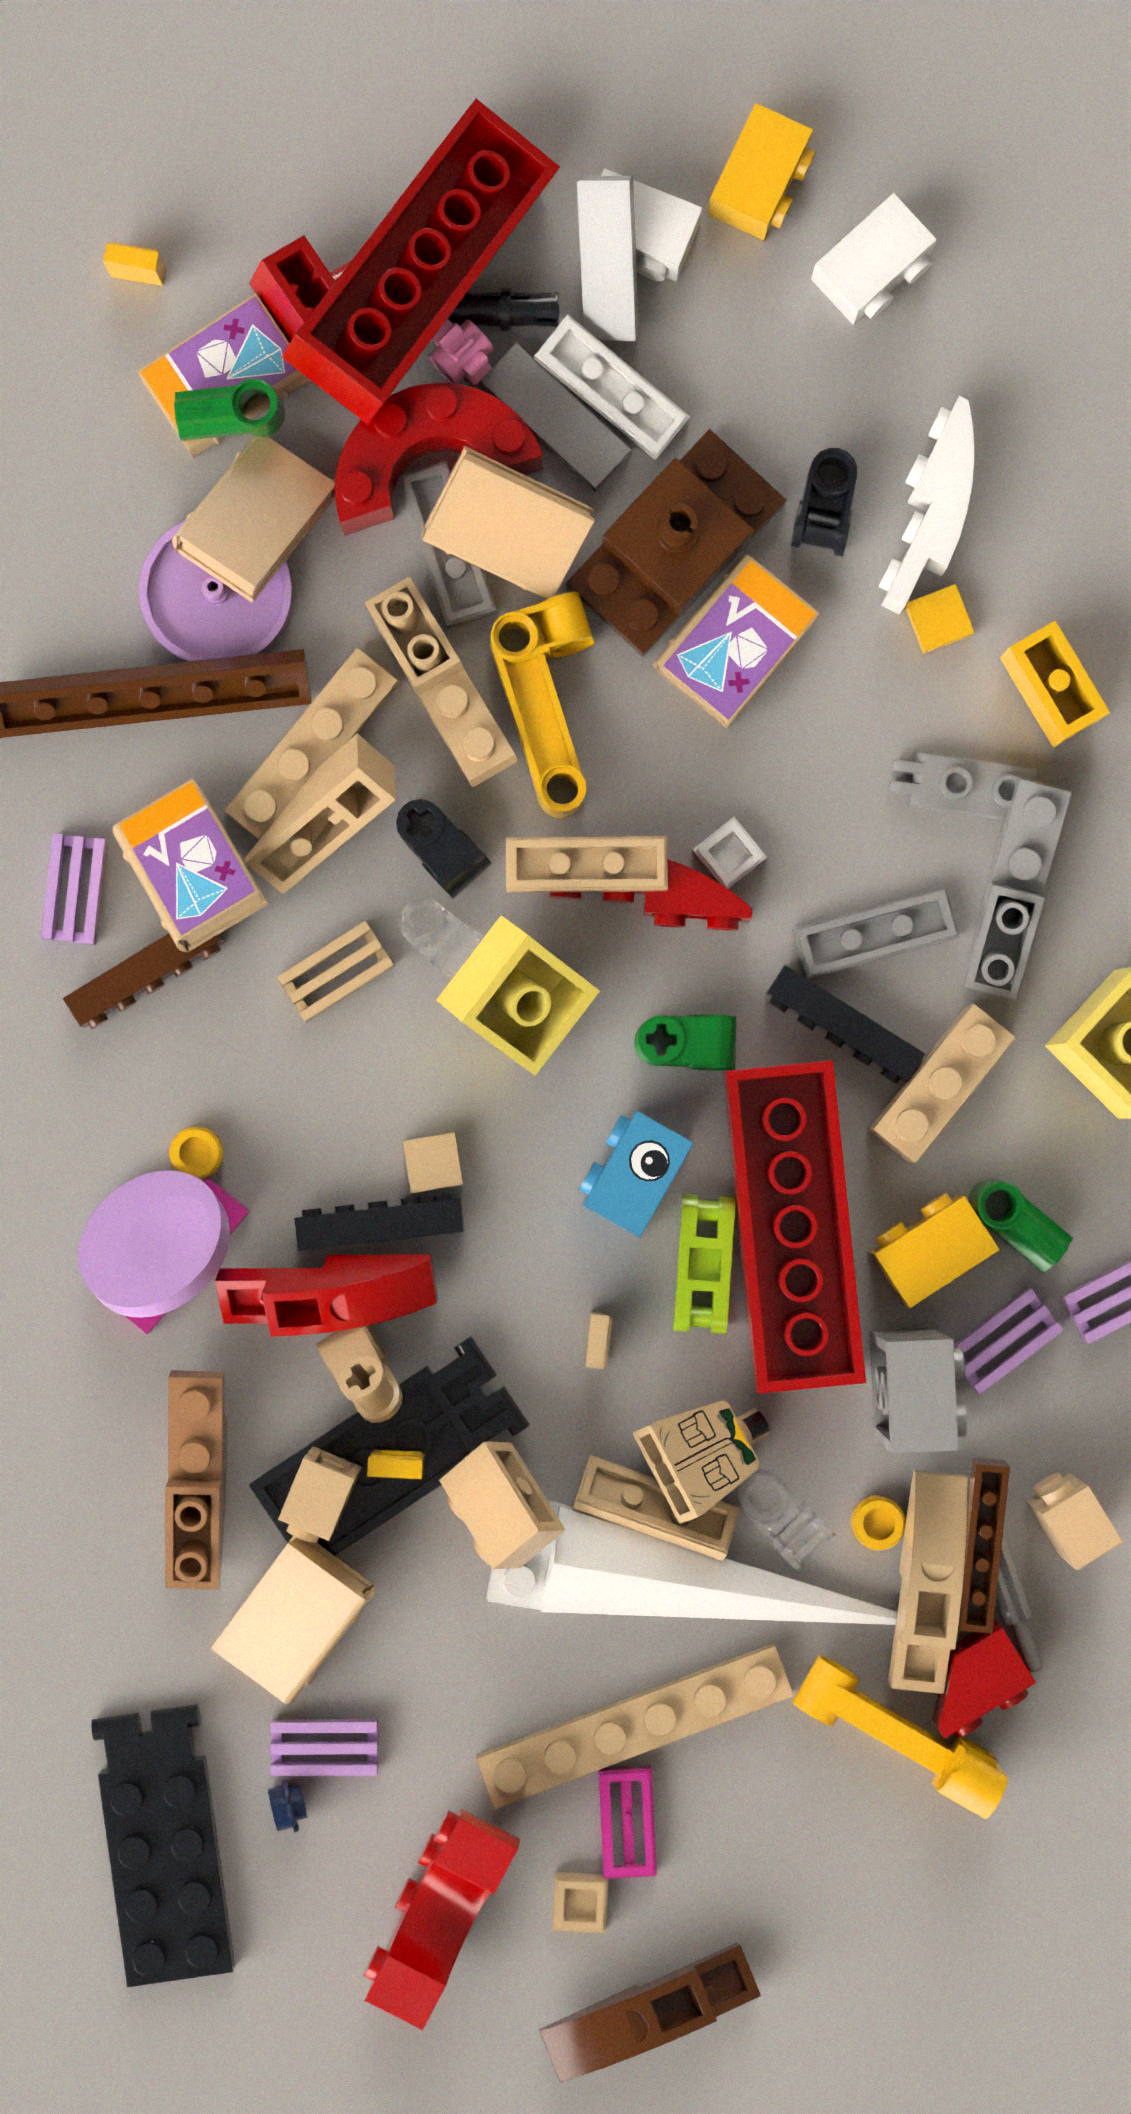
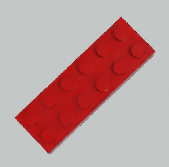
M475 98L296 332L282 358L368 425L543 192L560 166Z
M833 1060L724 1071L722 1073L754 1388L758 1394L866 1383Z

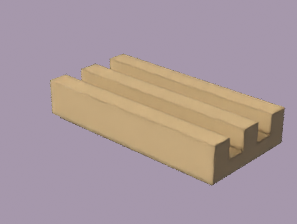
M365 920L276 978L287 992L292 1003L296 1006L304 1022H308L395 965ZM364 936L368 943L367 945L297 989L293 983L294 980ZM372 954L376 955L379 960L378 963L312 1005H307L304 1000L305 997Z

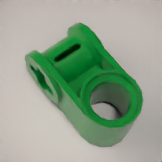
M710 1014L655 1016L645 1021L637 1030L634 1038L635 1051L642 1061L653 1066L688 1067V1069L709 1071L735 1070L737 1017ZM657 1027L663 1028V1035L673 1040V1045L666 1047L662 1055L656 1054L654 1045L646 1044V1037L653 1035Z

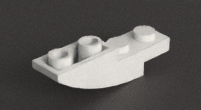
M958 396L951 411L941 407L928 434L929 437L937 440L929 458L918 455L905 484L914 487L907 503L926 512L925 514L917 511L914 512L901 539L909 543L910 546L902 562L892 558L879 584L880 588L887 591L881 606L897 614H900L905 607L923 568L939 576L943 575L955 551L967 515L973 484L974 433L969 400Z

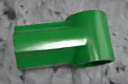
M251 378L235 386L175 392V422L179 438L182 441L243 434L266 437L277 432L285 420L283 401L270 384L261 379ZM261 396L270 399V409L263 418L257 420L246 418V407L253 398Z
M987 1179L975 1185L969 1194L968 1202L983 1225L992 1230L1042 1273H1045L1049 1268L1057 1264L1067 1252L1073 1237L1027 1200L1016 1186L1001 1180ZM1002 1190L1007 1196V1209L1000 1217L990 1218L985 1209L986 1199L992 1192Z

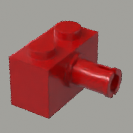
M305 235L263 258L254 272L249 285L290 343L296 332L351 261L329 272Z

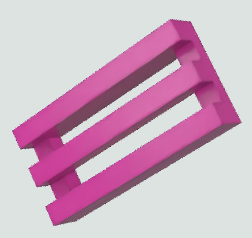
M641 1765V1768L619 1766V1769H609V1767L598 1770L604 1879L657 1876L651 1765ZM631 1781H641L645 1864H635ZM610 1782H620L624 1865H614Z

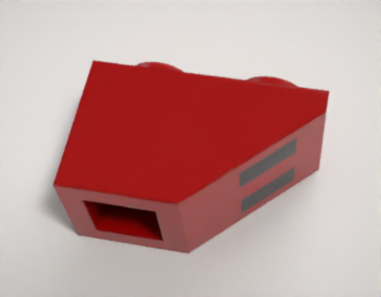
M996 1619L993 1621L992 1634L972 1632L956 1642L955 1650L950 1649L944 1694L938 1693L932 1717L933 1722L944 1739L952 1734L956 1738H960L971 1733L983 1723L981 1716L998 1706L1001 1710H1006L1017 1705L1028 1696L1027 1688L1036 1683L1003 1627Z

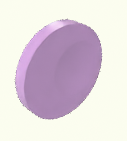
M185 521L164 533L148 553L139 580L141 611L148 628L157 641L169 653L183 662L266 653L282 635L292 611L293 582L287 562L285 561L252 603L174 549L172 538Z
M171 1170L155 1171L129 1180L111 1192L98 1205L86 1223L78 1249V1264L82 1279L88 1289L103 1305L118 1314L143 1318L173 1311L196 1297L211 1282L221 1267L230 1238L227 1212L218 1197L202 1180L185 1172Z

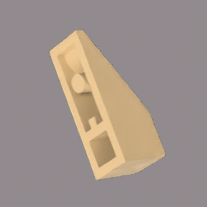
M356 734L316 769L245 857V864L284 894L396 800L395 765L359 734Z

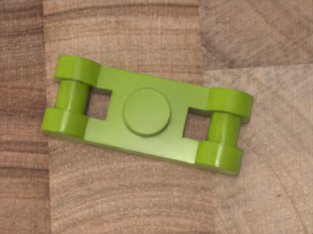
M682 1193L673 1331L689 1332L690 1327L710 1328V1333L712 1334L727 1333L735 1197L719 1196L718 1201L698 1200V1194ZM697 1221L717 1222L716 1238L696 1237ZM692 1290L713 1292L711 1307L692 1306Z

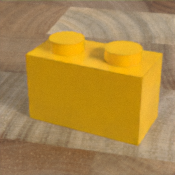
M755 103L710 197L708 215L763 241L772 225L780 229L793 203V198L786 196L794 178L803 182L816 154V151L809 149L813 129Z
M1056 620L1010 646L1000 657L1053 748L1099 722L1110 713Z
M947 1192L920 1208L924 1216L907 1228L900 1221L875 1238L880 1246L869 1253L904 1306L912 1308L1000 1250L965 1196L956 1195L951 1199Z

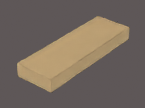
M667 836L506 837L507 893L668 890Z
M590 1455L572 1509L723 1561L728 1553L740 1507L720 1500L703 1515L679 1524L655 1477Z

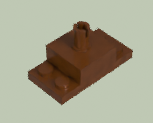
M709 429L680 461L675 457L603 534L601 546L566 582V587L572 592H578L581 600L644 657L782 509L787 499Z

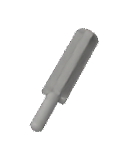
M1003 1534L996 1603L1003 1623L1006 1626L1012 1625L1027 1669L1030 1672H1036L1043 1665L1027 1622L1033 1616Z

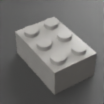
M933 1328L869 1331L874 1437L891 1454L959 1451L958 1437H965L967 1435L966 1408L964 1403H958L955 1381H964V1356L962 1348H955L952 1338Z

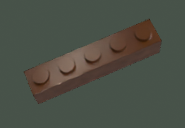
M168 933L65 996L63 1000L80 1027L86 1028L90 1026L91 1029H94L109 1020L106 1015L118 1008L119 1012H122L133 1006L137 1002L135 997L144 991L149 995L165 985L163 980L174 974L176 977H179L193 968L191 963L201 956L204 960H207L221 951L219 945L223 944L225 940L219 933L193 950L183 952L177 948Z
M972 1457L968 1489L965 1566L958 1630L990 1634L993 1631L1010 1466L1004 1460Z

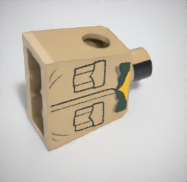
M722 1400L655 1421L632 1434L676 1519L681 1524L706 1513L759 1469V1460L751 1446L767 1438L770 1430L765 1417L759 1410L753 1408L736 1417L729 1403Z

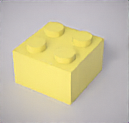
M501 915L436 1001L461 1022L536 1076L599 994L600 990Z
M1131 967L1114 970L1044 1045L1118 1119H1131Z

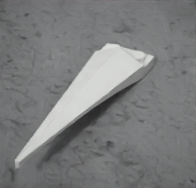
M549 1500L547 1501L561 1521L565 1531L521 1568L492 1569L491 1567L486 1595L488 1602L553 1613L896 1625L898 1612L726 1557L721 1561L572 1509L568 1505Z

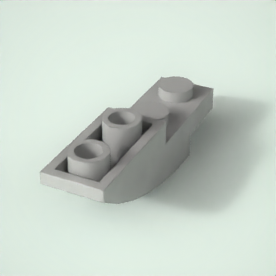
M1018 777L1006 822L1001 827L974 933L964 987L1016 1000L1045 900L1043 893L1072 792L1070 790Z

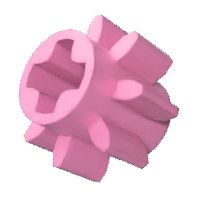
M447 319L433 337L432 341L435 343V350L428 357L435 368L450 383L458 384L464 379L466 382L470 381L475 386L493 369L487 362L489 360L487 355L494 350V347L485 334L470 320H465L459 326L457 323L452 324Z

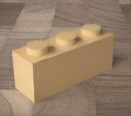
M975 1004L965 1006L917 1066L909 1081L901 1086L867 1130L905 1161L916 1163L1016 1037Z

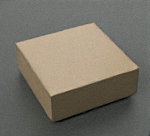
M455 1132L402 1141L411 1193L464 1184Z
M591 1311L585 1358L586 1368L604 1369V1367H607L612 1316L607 1312Z
M555 1872L552 1930L606 1933L608 1878L604 1879L603 1874Z

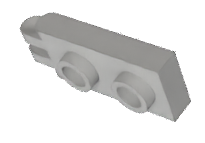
M916 753L915 762L893 761L892 772L912 775L913 777L912 783L891 781L889 792L910 796L908 806L1006 821L1018 777L1036 781L1037 769L928 753Z

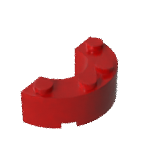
M428 383L409 387L389 396L368 425L362 420L357 423L340 454L335 476V501L344 535L346 536L394 520L392 497L398 476L404 472L410 463L427 453L451 451L461 454L464 446L519 473L529 475L543 470V454L530 428L512 408L493 395L477 388L455 383Z
M461 1808L456 1813L450 1810L447 1811L436 1835L433 1833L430 1835L419 1857L418 1863L425 1868L418 1882L408 1878L397 1899L394 1908L402 1911V1914L386 1949L377 1946L365 1969L363 1976L372 1982L364 2001L423 2031L447 1985L458 1954L479 1911L490 1893L495 1894L519 1849L520 1839Z

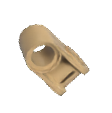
M370 1325L336 1331L316 1343L319 1353L334 1376L339 1389L347 1399L353 1401L357 1411L365 1420L379 1423L390 1419L397 1413L402 1404V1391L385 1359L387 1357Z

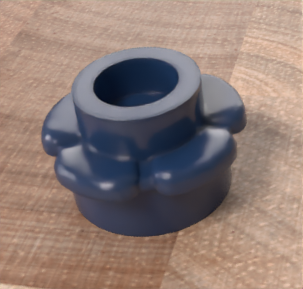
M282 1780L283 1785L268 1789L270 1805L277 1831L293 1828L295 1833L299 1831L298 1820L308 1818L301 1787L298 1786L290 1789L288 1780Z

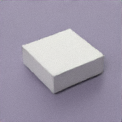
M735 817L731 818L692 850L717 883L727 889L767 859L766 855Z

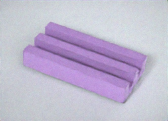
M52 833L41 939L96 945L108 843L106 839H93L74 835L65 836ZM65 847H71L63 930H56ZM84 849L93 850L84 933L75 932Z
M1131 1260L1061 1296L1086 1344H1090L1131 1322L1130 1307L1091 1328L1087 1323L1088 1320L1130 1299L1131 1285L1083 1310L1077 1304L1078 1301L1130 1275Z
M1030 1287L955 1343V1348H962L964 1354L1027 1304L1033 1310L1031 1314L967 1362L964 1359V1377L979 1395L1064 1331ZM1042 1321L1045 1328L980 1378L977 1376L975 1371Z
M378 1718L271 1720V1776L378 1775ZM283 1733H367V1741L283 1742ZM367 1754V1760L283 1761V1755Z

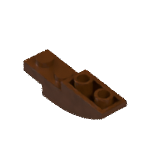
M734 1943L641 1987L634 1985L540 2028L539 2032L558 2080L563 2082L635 2057L716 2022L717 2016L760 1997L761 1994L741 1945Z

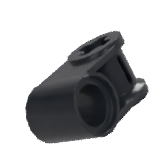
M828 448L820 451L814 457L806 476L802 500L799 501L791 547L799 548L803 543L833 549L834 555L843 557L851 523L852 510L850 509L857 479L856 462L847 451L840 448ZM827 464L838 466L844 472L845 483L838 488L824 486L818 478V469Z
M423 799L412 800L405 804L398 812L396 825L403 842L423 862L421 865L452 899L460 894L492 864L466 833L458 829L431 801ZM414 812L421 817L428 813L433 815L434 818L430 822L433 833L427 838L421 833H417L413 837L407 833L412 827L409 816Z

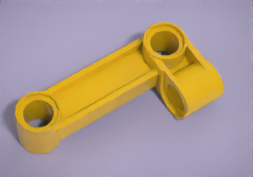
M578 592L560 594L543 600L536 605L506 613L500 616L493 624L490 636L491 654L497 667L533 781L538 803L544 812L556 818H566L575 814L582 806L587 790L586 780L582 775L546 659L560 658L575 654L595 644ZM509 629H517L527 636L529 644L519 652H511L502 647L499 637ZM555 779L568 780L576 789V797L567 804L555 803L547 794V786Z
M818 1655L792 1701L795 1706L814 1719L831 1727L834 1726L838 1717L936 1773L931 1783L936 1787L937 1792L984 1819L994 1812L1008 1784V1775L1004 1773L998 1764L999 1760L995 1756L964 1737L956 1738L952 1745L856 1690L855 1688L860 1681L856 1675L831 1659Z

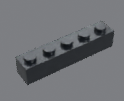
M786 965L781 968L765 995L771 998L768 1002L771 1006L783 1013L787 1009L798 1015L796 1020L798 1023L811 1031L815 1027L827 1033L824 1037L825 1040L840 1049L844 1044L855 1052L852 1057L866 1066L873 1062L882 1068L880 1074L895 1084L899 1080L908 1082L925 1055L924 1052Z
M453 1193L433 1195L434 1201L421 1203L419 1196L400 1199L401 1205L389 1207L387 1200L368 1202V1209L355 1210L354 1204L335 1206V1213L322 1214L321 1208L302 1210V1217L294 1218L298 1251L464 1232L461 1198L454 1199Z

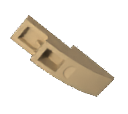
M410 576L364 602L406 678L472 788L518 762L516 754L464 670L459 657Z
M913 1469L899 1567L902 1584L888 1675V1683L891 1689L944 1694L950 1649L955 1650L962 1599L968 1508V1478L966 1475Z

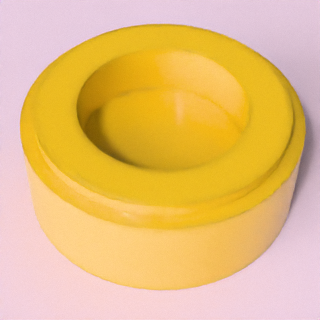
M189 1127L174 1137L170 1145L169 1157L176 1171L185 1172L199 1179H204L212 1176L221 1167L224 1159V1147L219 1136L212 1130L204 1127Z
M867 1496L860 1500L852 1511V1531L859 1542L867 1548L873 1550L889 1549L900 1541L905 1531L906 1522L903 1511L894 1500L887 1496Z

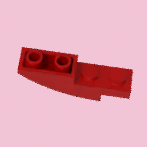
M668 859L667 891L603 892L602 901L634 903V894L644 895L643 916H654V925L661 927L683 928L686 927V919L707 920V929L738 931L739 922H749L752 917V907L732 891L708 876ZM550 892L549 898L581 900V892Z
M431 1254L327 1255L323 1268H220L215 1279L223 1323L268 1324L270 1337L330 1333L364 1327L417 1312L437 1304L438 1300Z

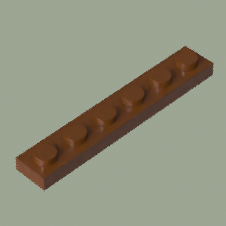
M304 649L0 682V738L308 705L312 703Z

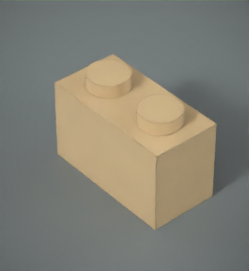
M483 1442L439 1480L448 1494L447 1501L449 1507L458 1518L465 1522L475 1539L474 1546L478 1555L483 1561L491 1565L492 1569L521 1568L565 1531L561 1521L511 1442Z
M313 1446L301 1462L278 1520L289 1524L286 1531L294 1537L310 1543H317L319 1537L329 1541L340 1522L362 1466Z
M1058 1472L1046 1477L1032 1488L1035 1495L1025 1500L1057 1554L1076 1571L1123 1543L1090 1487L1071 1473L1062 1477Z

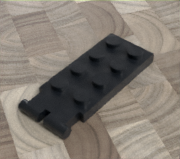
M472 1336L454 1347L459 1357L434 1374L429 1366L426 1365L399 1383L403 1395L402 1404L397 1413L390 1419L379 1423H372L365 1420L357 1411L249 1484L287 1544L293 1535L286 1531L289 1524L278 1520L301 1462L313 1446L362 1466L340 1522L329 1541L319 1537L317 1541L319 1545L336 1556L441 1486L442 1484L439 1480L483 1442L489 1441L505 1429H508L513 1437L530 1426L505 1386L489 1396H486L481 1389L482 1385L490 1381L497 1374ZM374 1449L419 1451L425 1454L424 1475L422 1479L367 1477L368 1457Z
M198 1704L151 1711V1731H142L139 1713L97 1718L91 1721L94 1741L104 1739L108 1769L99 1772L98 1780L127 1987L231 1973L235 1968L206 1755L195 1756L191 1728L201 1725Z

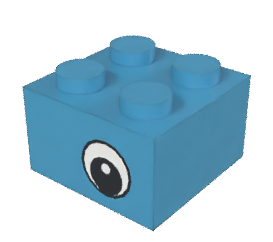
M634 1111L630 1119L620 1115L605 1142L613 1147L611 1154L604 1166L594 1161L579 1190L587 1194L583 1201V1206L640 1238L694 1143L639 1111Z

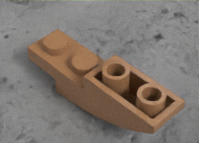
M171 1370L168 1377L165 1588L219 1590L227 1458L225 1372Z

